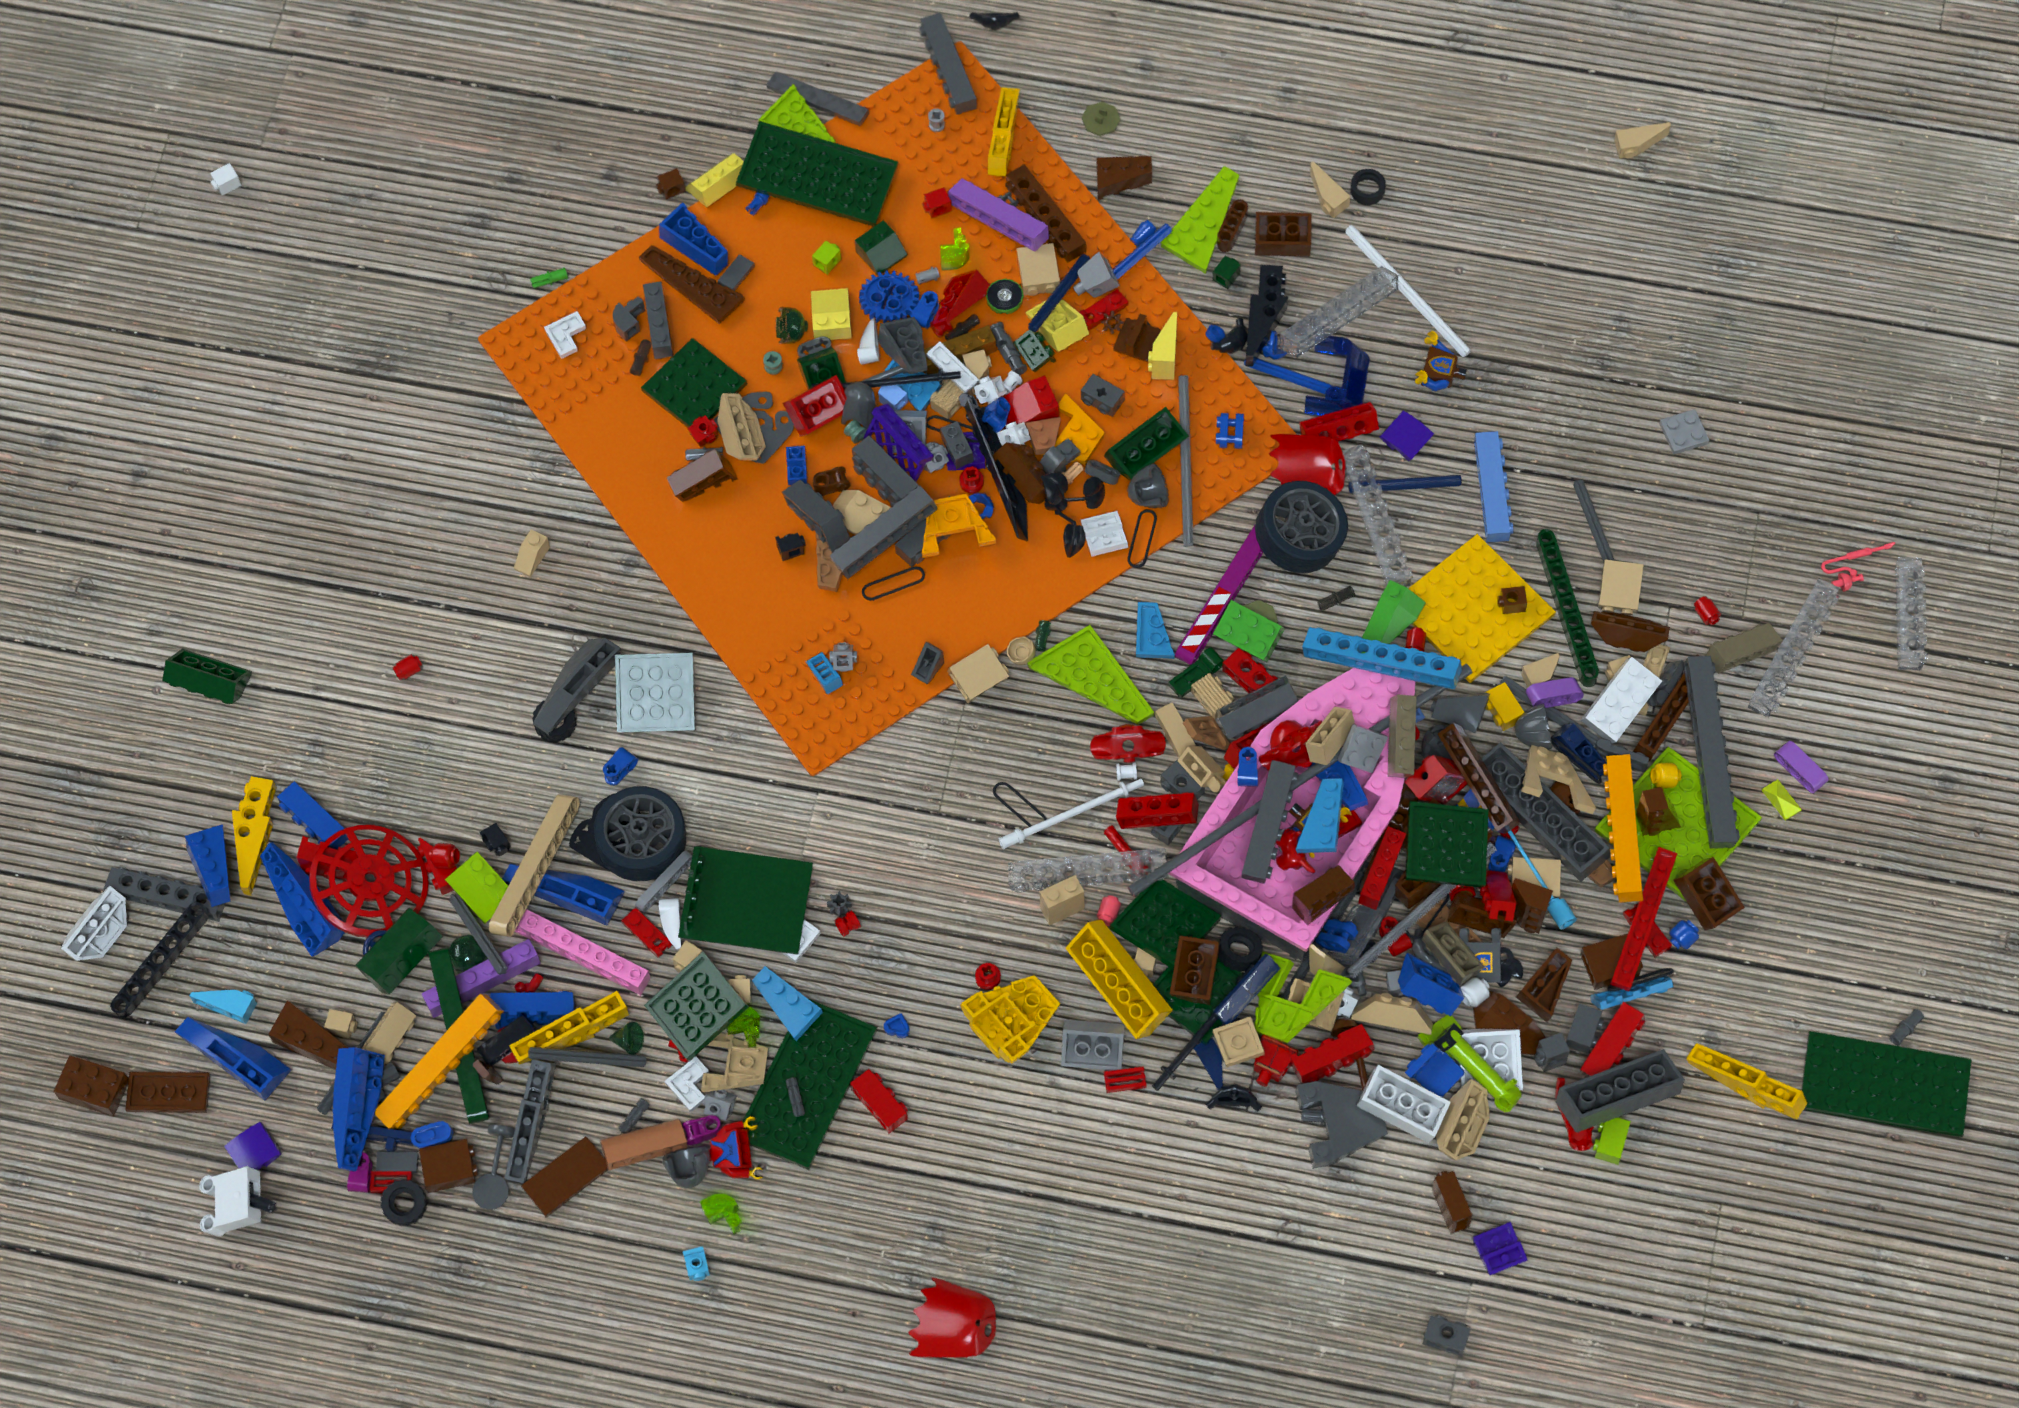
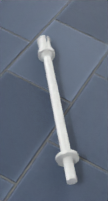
M1142 779L1127 785L1119 782L1120 788L1024 830L1016 828L1014 832L998 838L1003 850L1014 844L1024 843L1023 840L1034 833L1121 795L1125 798L1129 797L1128 792L1144 786V782Z

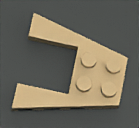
M1531 745L1528 751L1527 767L1524 772L1525 777L1521 792L1540 797L1543 790L1539 776L1569 785L1575 809L1593 814L1596 807L1568 757L1560 752L1556 753L1544 747Z

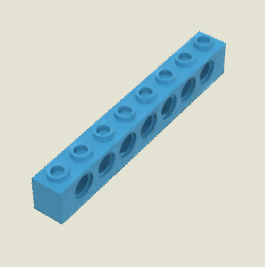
M1309 627L1302 646L1304 657L1454 690L1462 671L1461 660L1453 656H1441L1434 652L1427 653L1415 648L1400 647L1397 644L1390 645L1381 643L1378 640L1371 641L1359 636L1344 635L1341 632L1325 631L1322 628Z

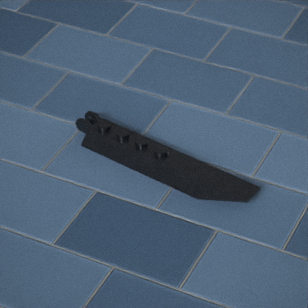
M961 393L959 396L960 405L966 409L967 420L972 424L974 429L972 431L973 435L980 444L979 450L986 459V467L993 476L1018 539L1028 541L1027 504L1024 496L1014 485L1016 483L1010 473L1006 475L1003 472L1005 467L998 459L995 461L992 456L1002 445L993 428L987 422L984 423L982 421L986 407L980 408L974 396Z

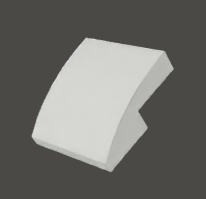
M1118 511L1081 520L1091 557L1128 548V542Z

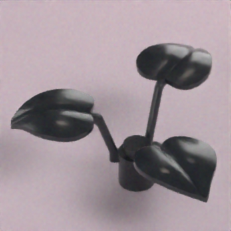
M1048 473L1041 476L1046 495L1044 505L1047 510L1055 511V515H1060L1071 523L1066 525L1063 534L1066 556L1070 558L1084 546L1085 533L1081 525H1076L1074 520L1061 511L1067 508V502L1086 500L1087 508H1098L1105 497V486L1098 477H1090L1083 486L1084 497L1064 498V493L1068 489L1066 477L1061 473Z

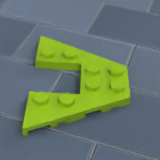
M1262 951L1261 956L1263 957L1265 954H1268L1280 967V970L1257 994L1259 1004L1256 1007L1254 1027L1260 1035H1266L1272 1039L1288 1043L1340 995L1352 981L1347 977L1318 969L1301 1004L1282 999L1277 996L1294 963L1289 959Z

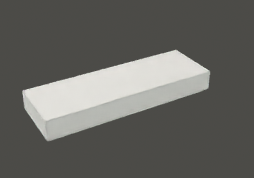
M941 342L937 343L926 353V356L938 368L943 369V373L961 371L960 379L950 380L963 393H968L973 386L979 383V379Z

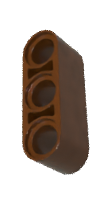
M1242 199L1235 200L1232 203L1218 232L1217 247L1222 252H1229L1233 249L1247 220L1248 204Z

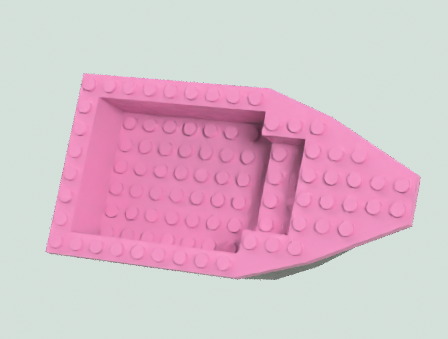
M1352 668L1308 693L1264 727L1250 747L1255 749L1257 753L1258 786H1238V764L1181 852L1262 800L1269 771L1261 765L1259 756L1271 750V734L1278 724L1286 720H1293L1304 727H1310L1321 720L1323 722L1335 706L1352 710L1355 725L1369 729L1390 715V698L1397 694L1415 696V681ZM1389 728L1381 732L1388 739L1372 773L1350 766L1368 799V805L1354 809L1361 819L1362 825L1338 838L1337 852L1314 853V858H1311L1309 853H1305L1307 862L1315 869V873L1307 872L1304 867L1299 870L1290 868L1284 871L1278 867L1276 859H1271L1270 867H1273L1271 878H1266L1265 884L1243 879L1242 871L1257 815H1255L1169 872V875L1175 877L1178 890L1221 915V918L1233 925L1252 930L1261 941L1267 944L1271 943L1289 953V957L1295 960L1298 958L1303 961L1309 952V946L1311 943H1315L1317 936L1322 932L1325 923L1331 918L1341 900L1307 926L1292 909L1293 893L1322 876L1328 869L1335 868L1338 865L1354 881L1398 810L1405 778L1387 777ZM1300 746L1293 749L1292 752L1298 751ZM1297 766L1295 772L1299 775L1307 770L1308 767L1302 768ZM1314 776L1293 790L1291 803H1286L1285 810L1289 811L1295 803L1306 810L1311 803H1314L1321 781ZM1288 812L1286 822H1281L1280 829L1291 827L1297 819ZM1275 844V848H1278L1277 858L1282 852H1280L1278 845Z

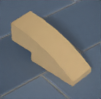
M1173 703L1155 711V718L1165 732V737L1178 758H1180L1188 746H1196L1192 737L1187 733V729L1183 725L1184 721Z

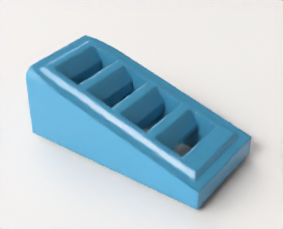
M823 652L806 661V664L826 694L833 692L843 685L836 670H833V666ZM822 661L824 662V663H822L821 665H819V666H817V667H814L815 665L821 663Z

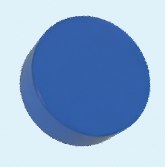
M1210 325L1205 332L1207 338L1215 343H1219L1225 337V332L1217 325Z

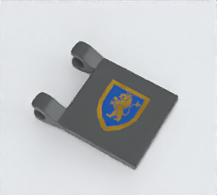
M1461 928L1459 930L1460 938L1484 966L1475 977L1484 979L1487 983H1501V929L1494 928L1491 930L1492 942H1469V928Z

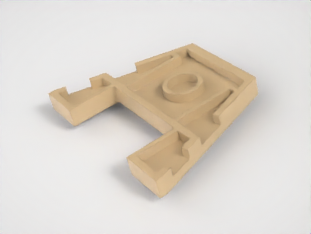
M720 1033L708 1046L729 1048L725 1075L703 1073L701 1092L764 1084L768 1048L746 1039L741 1041L734 1038V1035L730 1033Z

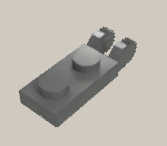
M1682 660L1670 662L1666 665L1665 672L1660 678L1662 682L1648 699V706L1653 707L1656 704H1664L1684 671V662Z
M1599 739L1596 742L1597 747L1595 749L1601 757L1606 758V756L1630 754L1631 768L1646 772L1649 758L1644 754L1634 753L1623 746L1612 745L1607 739Z

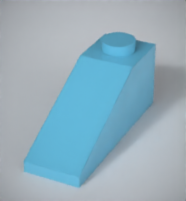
M238 990L191 992L189 995L193 1003L244 1024H247L257 1005L253 997L254 995L246 990L242 992Z

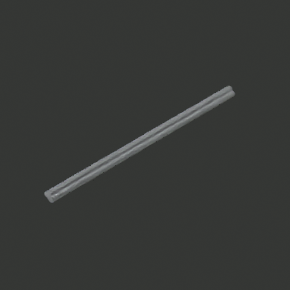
M1185 375L1178 377L1180 425L1189 435L1180 444L1183 546L1188 547L1194 546L1192 532V479L1190 475L1188 376Z
M1491 842L1487 843L1488 859V857L1492 856L1491 853L1493 854V852L1497 851ZM1442 884L1439 886L1440 888H1437L1436 891L1430 894L1431 896L1427 897L1406 918L1382 937L1377 944L1362 955L1363 957L1353 963L1354 965L1347 969L1349 975L1353 979L1356 977L1355 975L1358 976L1360 974L1359 971L1361 972L1365 967L1367 968L1369 966L1368 963L1370 964L1372 960H1376L1378 958L1377 955L1379 956L1381 952H1385L1387 950L1386 947L1388 948L1390 944H1394L1396 942L1395 939L1397 940L1399 936H1403L1405 934L1404 931L1406 932V930L1410 929L1409 926H1414L1413 923H1417L1419 921L1418 918H1423L1422 915H1426L1428 913L1427 910L1429 911L1433 906L1435 907L1437 905L1436 902H1440L1442 900L1441 897H1446L1447 893L1449 894V892L1453 891L1452 888H1456V885Z

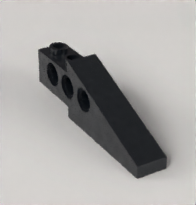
M1263 264L1260 266L1258 295L1251 294L1245 366L1253 367L1262 352V348L1270 339L1271 332L1275 330L1287 310L1288 297L1284 296L1285 289L1281 288V285H1285L1286 274L1282 273L1283 266Z

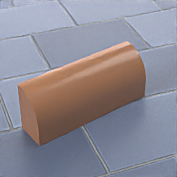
M679 1119L600 1140L608 1171L664 1156L678 1149H687V1140Z

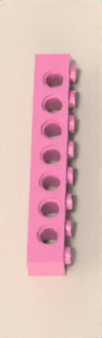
M527 909L515 930L516 933L640 996L651 980L648 970Z

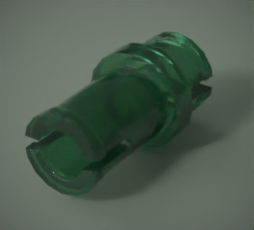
M1040 620L1039 626L1035 631L1037 634L1035 648L1036 651L1044 652L1046 651L1048 636L1051 634L1049 629L1051 623Z

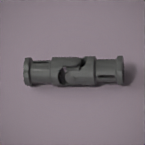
M997 322L990 326L996 339V346L1006 364H1009L1012 371L1018 375L1025 373L1027 366L1022 363L1021 355L1010 335L1006 334L1004 324Z

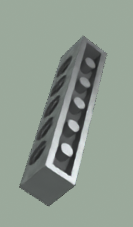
M111 867L104 886V890L111 886L128 901L183 913L191 903L207 899L203 905L209 910L208 919L217 922L220 921L226 904L211 907L206 893L200 885L193 884L190 886L179 880H174L173 882L162 876H148V874L137 871V873L130 872L124 867H118V869ZM133 882L130 886H125L126 883ZM151 886L149 890L143 891L145 887ZM170 890L167 895H162L164 891ZM183 895H188L186 899L181 900ZM202 909L196 910L194 916H200Z

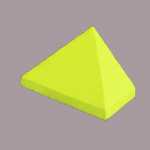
M1778 779L1762 789V792L1785 821L1802 810Z

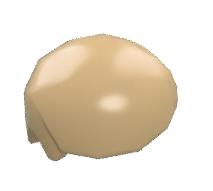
M1025 636L1013 639L1007 647V656L1016 665H1027L1036 654L1033 641Z

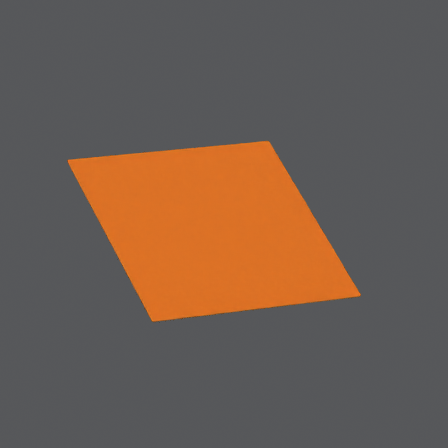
M961 41L956 42L954 46L976 96V109L956 115L954 108L951 109L949 106V95L943 91V81L938 79L936 73L937 66H933L930 58L857 103V105L869 109V114L861 126L839 117H834L823 124L837 144L898 161V168L877 224L884 220L891 227L905 249L907 257L887 271L889 274L895 271L896 275L902 272L903 278L909 276V281L914 280V286L918 287L919 301L925 292H935L938 296L939 309L942 308L940 301L945 298L943 291L950 279L976 269L990 285L997 280L1009 279L1018 283L1022 288L1017 248L1025 247L1024 245L952 206L951 212L931 219L929 212L926 213L922 202H925L924 194L945 187L948 194V191L962 178L997 198L1000 195L1003 197L1005 193L1009 192L1005 186L1006 176L988 175V155L1001 87ZM1018 108L1007 174L1025 164L1086 242V253L1084 254L1091 259L1100 252L1108 259L1112 269L1115 268L1137 248L1136 245L1130 241L1125 232ZM932 109H940L944 112L945 125L944 129L940 132H933L929 128L928 114ZM736 186L708 207L698 201L687 208L690 213L692 212L697 217L700 224L707 228L711 236H714L728 251V265L717 276L660 239L659 226L483 333L478 337V341L810 776H815L954 685L955 683L947 673L949 667L987 644L990 648L993 647L998 655L1007 650L1010 641L1013 639L1029 636L1131 569L1132 567L1127 561L1138 516L1143 510H1152L1157 515V522L1147 557L1183 534L1181 445H1177L1153 463L1161 469L1167 484L1166 487L1168 488L1169 495L1167 496L1169 498L1167 506L1148 508L1132 502L1127 492L1130 480L1120 474L1118 483L1115 485L1103 482L1105 497L1098 508H1087L1086 500L1067 502V508L1061 511L1074 520L1076 525H1081L1082 519L1118 511L1128 542V548L1091 557L1085 539L1082 549L1074 556L1067 558L1063 534L1066 525L1071 523L1060 515H1055V511L1047 510L1044 505L1045 500L1041 504L1029 503L1025 499L1027 504L1028 541L1018 539L993 476L986 467L985 459V468L978 469L984 476V485L976 493H984L992 500L994 506L991 518L985 517L982 520L983 522L985 521L989 531L994 535L996 544L979 547L975 530L951 534L949 538L943 539L939 543L940 555L926 557L922 562L916 563L913 566L920 567L925 572V578L922 582L876 600L870 601L862 596V588L866 584L911 568L908 563L896 554L895 544L898 542L896 541L849 579L842 575L837 592L819 589L817 583L815 530L811 531L805 521L801 520L793 512L782 494V491L791 486L788 485L786 447L805 446L807 484H810L812 488L813 477L816 473L836 467H844L846 478L851 484L847 490H859L891 507V503L887 499L883 500L879 496L878 490L875 487H870L865 480L866 478L862 474L858 475L853 468L852 448L859 443H853L851 437L844 434L845 427L853 420H848L846 424H842L841 415L804 436H800L794 426L790 436L765 463H757L752 460H739L727 454L722 435L718 430L719 435L716 436V440L700 448L689 433L688 427L641 390V387L672 358L655 359L651 342L643 284L660 281L662 282L673 356L693 338L747 381V385L738 393L742 398L754 392L771 393L773 404L769 409H756L754 407L751 409L753 411H765L773 420L772 430L774 431L777 430L775 414L779 411H786L783 403L808 390L797 359H799L797 349L799 345L814 339L811 291L848 288L852 338L831 340V346L837 353L846 383L862 381L885 372V369L892 361V358L885 353L880 343V361L861 365L857 353L863 332L870 322L869 314L865 315L864 309H861L859 291L862 290V284H866V279L871 280L872 274L876 277L878 275L856 253L854 240L874 226L772 196L768 198V202L762 205L755 215H751L749 213L751 209L747 212L746 207L755 198L754 195L757 192ZM1012 192L1011 197H1012V198L1014 199V201H1015L1016 198H1015V195H1014L1013 192ZM1008 199L1005 201L1006 203L1011 204V202ZM1017 204L1016 208L1026 213L1024 206ZM825 241L836 244L841 252L840 262L828 275L815 267L812 260V255ZM653 245L675 259L684 262L689 268L696 269L707 278L716 280V283H718V279L739 254L754 262L755 267L735 290L744 296L745 301L718 324L643 264L639 256ZM1054 246L1061 282L1079 257L1068 263L1058 255L1057 248ZM1145 256L1118 279L1120 286L1098 297H1092L1087 291L1079 296L1073 288L1074 285L1081 281L1078 277L1062 299L1079 312L1118 289L1129 301V305L1114 314V316L1121 314L1119 319L1125 322L1126 318L1137 320L1139 314L1147 316V321L1151 326L1159 328L1161 331L1172 313L1177 312L1174 380L1152 379V372H1148V361L1146 362L1114 351L1113 347L1120 331L1114 329L1113 334H1110L1109 328L1103 331L1102 329L1105 327L1103 323L1089 330L1087 336L1069 345L1064 350L1057 352L1051 347L1055 353L1053 356L1056 361L1054 363L1051 361L1047 362L1036 372L1032 371L1023 356H1020L1022 363L1027 366V370L1022 375H1019L1023 382L1017 385L1015 389L1030 380L1045 375L1058 404L1063 396L1067 394L1105 432L1104 438L1089 460H1096L1111 468L1113 467L1104 457L1107 450L1164 407H1167L1180 424L1178 377L1187 375L1189 384L1188 404L1193 527L1271 477L1270 474L1278 467L1279 462L1276 458L1271 457L1269 452L1277 448L1279 443L1272 439L1270 435H1297L1228 353L1211 350L1212 341L1205 334L1206 327ZM930 267H937L940 275L937 281L931 280L920 285L918 284L915 273L931 269ZM1039 293L1034 296L1025 295L1019 309L1010 314H1000L993 311L987 304L985 296L950 321L953 330L950 332L946 331L941 338L936 336L931 326L928 329L921 327L924 349L989 325L990 327L997 322L1004 324L1006 334L1010 335L1014 342L1029 330L1028 327L1031 320L1025 312L1046 301L1052 293ZM639 296L643 300L645 311L635 318L639 323L640 331L625 341L615 329L613 310L619 302L625 307L630 300H634ZM577 311L586 329L571 336L578 351L561 359L546 334L544 327ZM1112 318L1108 321V324L1112 327L1113 324H1116V320ZM883 320L876 323L878 336L880 324L883 323ZM823 343L820 344V346L826 348V345H824ZM996 346V352L986 355L990 357L992 367H989V377L991 379L1001 376L1002 381H1004L1012 369L1009 364H1006ZM806 350L803 351L806 355L809 354ZM770 351L778 352L782 358V371L776 375L768 374L764 369L763 357ZM1092 374L1125 391V400L1113 417L1108 414H1102L1097 408L1092 405L1088 406L1081 400V389ZM872 387L876 407L883 405L879 402L878 397L880 387ZM973 395L980 408L988 405L987 402L980 404L976 395ZM760 397L758 400L760 404H765L767 401L765 397ZM909 401L901 409L917 411ZM930 403L924 410L927 411V418L934 415L943 417L931 408ZM963 406L950 418V420L972 426L967 420V412ZM719 412L712 418L713 420L718 416ZM1059 412L1061 422L1057 439L1071 420V417ZM1221 413H1229L1228 419H1236V413L1244 414L1242 449H1234L1235 443H1227V448H1219V444H1216V433H1220V428H1217V416H1221ZM783 416L780 419L781 423L783 424L787 423L789 420L786 416ZM932 418L928 421L930 426L938 429L951 424L937 418ZM758 419L760 426L765 423L764 419ZM960 426L962 432L973 431L972 429ZM1228 426V435H1235V426ZM927 427L926 444L935 442L945 447L941 438V432ZM873 432L871 437L877 442L875 432ZM881 432L882 442H886L884 432ZM1029 440L1024 442V444L1030 446L1031 442ZM883 445L884 451L888 454L887 446ZM703 447H722L723 453L720 454H723V457L729 461L737 480L732 481L728 479L721 482V486L718 488L712 486L704 489L705 493L684 502L679 500L675 496L667 477L691 462L686 460L685 451L687 449H703ZM1039 454V455H1035L1036 459H1037L1039 462L1041 461L1042 457L1044 456V455H1040V454ZM894 458L895 462L899 465L898 458ZM903 458L905 468H909L907 458ZM1073 462L1066 465V471L1074 464ZM947 463L944 464L945 466L942 469L934 470L931 473L922 470L916 482L933 500L967 494L969 497L975 494L967 493L960 487L959 477L964 470L948 471ZM1081 464L1083 470L1072 480V484H1068L1064 498L1085 496L1083 493L1084 483L1088 478L1093 477L1085 472L1086 465ZM841 492L827 494L822 497L833 506ZM978 502L973 503L979 515L982 514L986 506ZM1149 512L1142 514L1130 557V561L1134 565L1143 561L1154 522V515ZM847 531L850 538L856 536L855 534ZM796 533L799 536L803 535L806 546L803 547L804 554L782 561L775 537L779 536L781 539L787 534ZM917 569L871 585L865 589V595L872 598L916 582L922 578V572ZM840 642H847L849 645H853V651H857V663H853V670L845 672L836 670L843 685L833 692L826 694L806 664V661L823 652L830 662V651H833L834 645ZM925 642H929L942 650L944 655V664L929 684L911 675ZM822 661L821 663L815 665L814 667H817V666L821 665V664L824 663V662Z

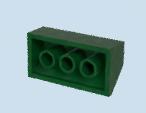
M1164 407L1109 448L1104 457L1115 470L1131 481L1141 469L1155 463L1187 439L1189 435L1167 407Z
M181 649L165 661L162 681L169 683L172 687L185 688L188 692H197L203 694L206 698H215L225 704H233L241 698L252 675V671Z
M408 908L357 962L355 967L381 993L390 995L443 936L427 920Z

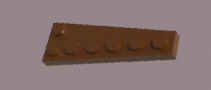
M653 245L639 256L643 264L718 324L745 301L744 296L727 286L716 283V280L712 278H707L700 271L689 268L684 262L675 259Z

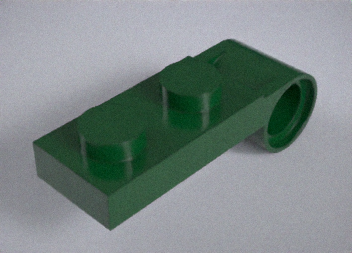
M1210 647L1200 655L1199 660L1170 680L1168 685L1181 699L1191 691L1193 683L1208 673L1213 675L1221 669L1224 660Z

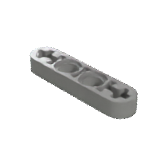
M687 850L682 852L639 897L635 906L643 913L648 911L691 866L692 854Z

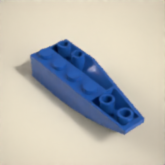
M270 842L260 857L291 928L311 957L316 956L338 942L345 932L334 927L317 909L310 892L309 876L279 847ZM327 898L323 899L322 901L329 911L339 920L343 921Z
M510 864L502 878L507 885L510 884L519 865ZM547 870L534 896L607 926L625 892L590 876Z
M187 1017L174 1031L264 1101L291 1071L290 1068L261 1046L190 1017Z
M356 1047L338 1049L333 1095V1131L338 1168L353 1172L357 1171L381 1094L385 1058L383 1054Z

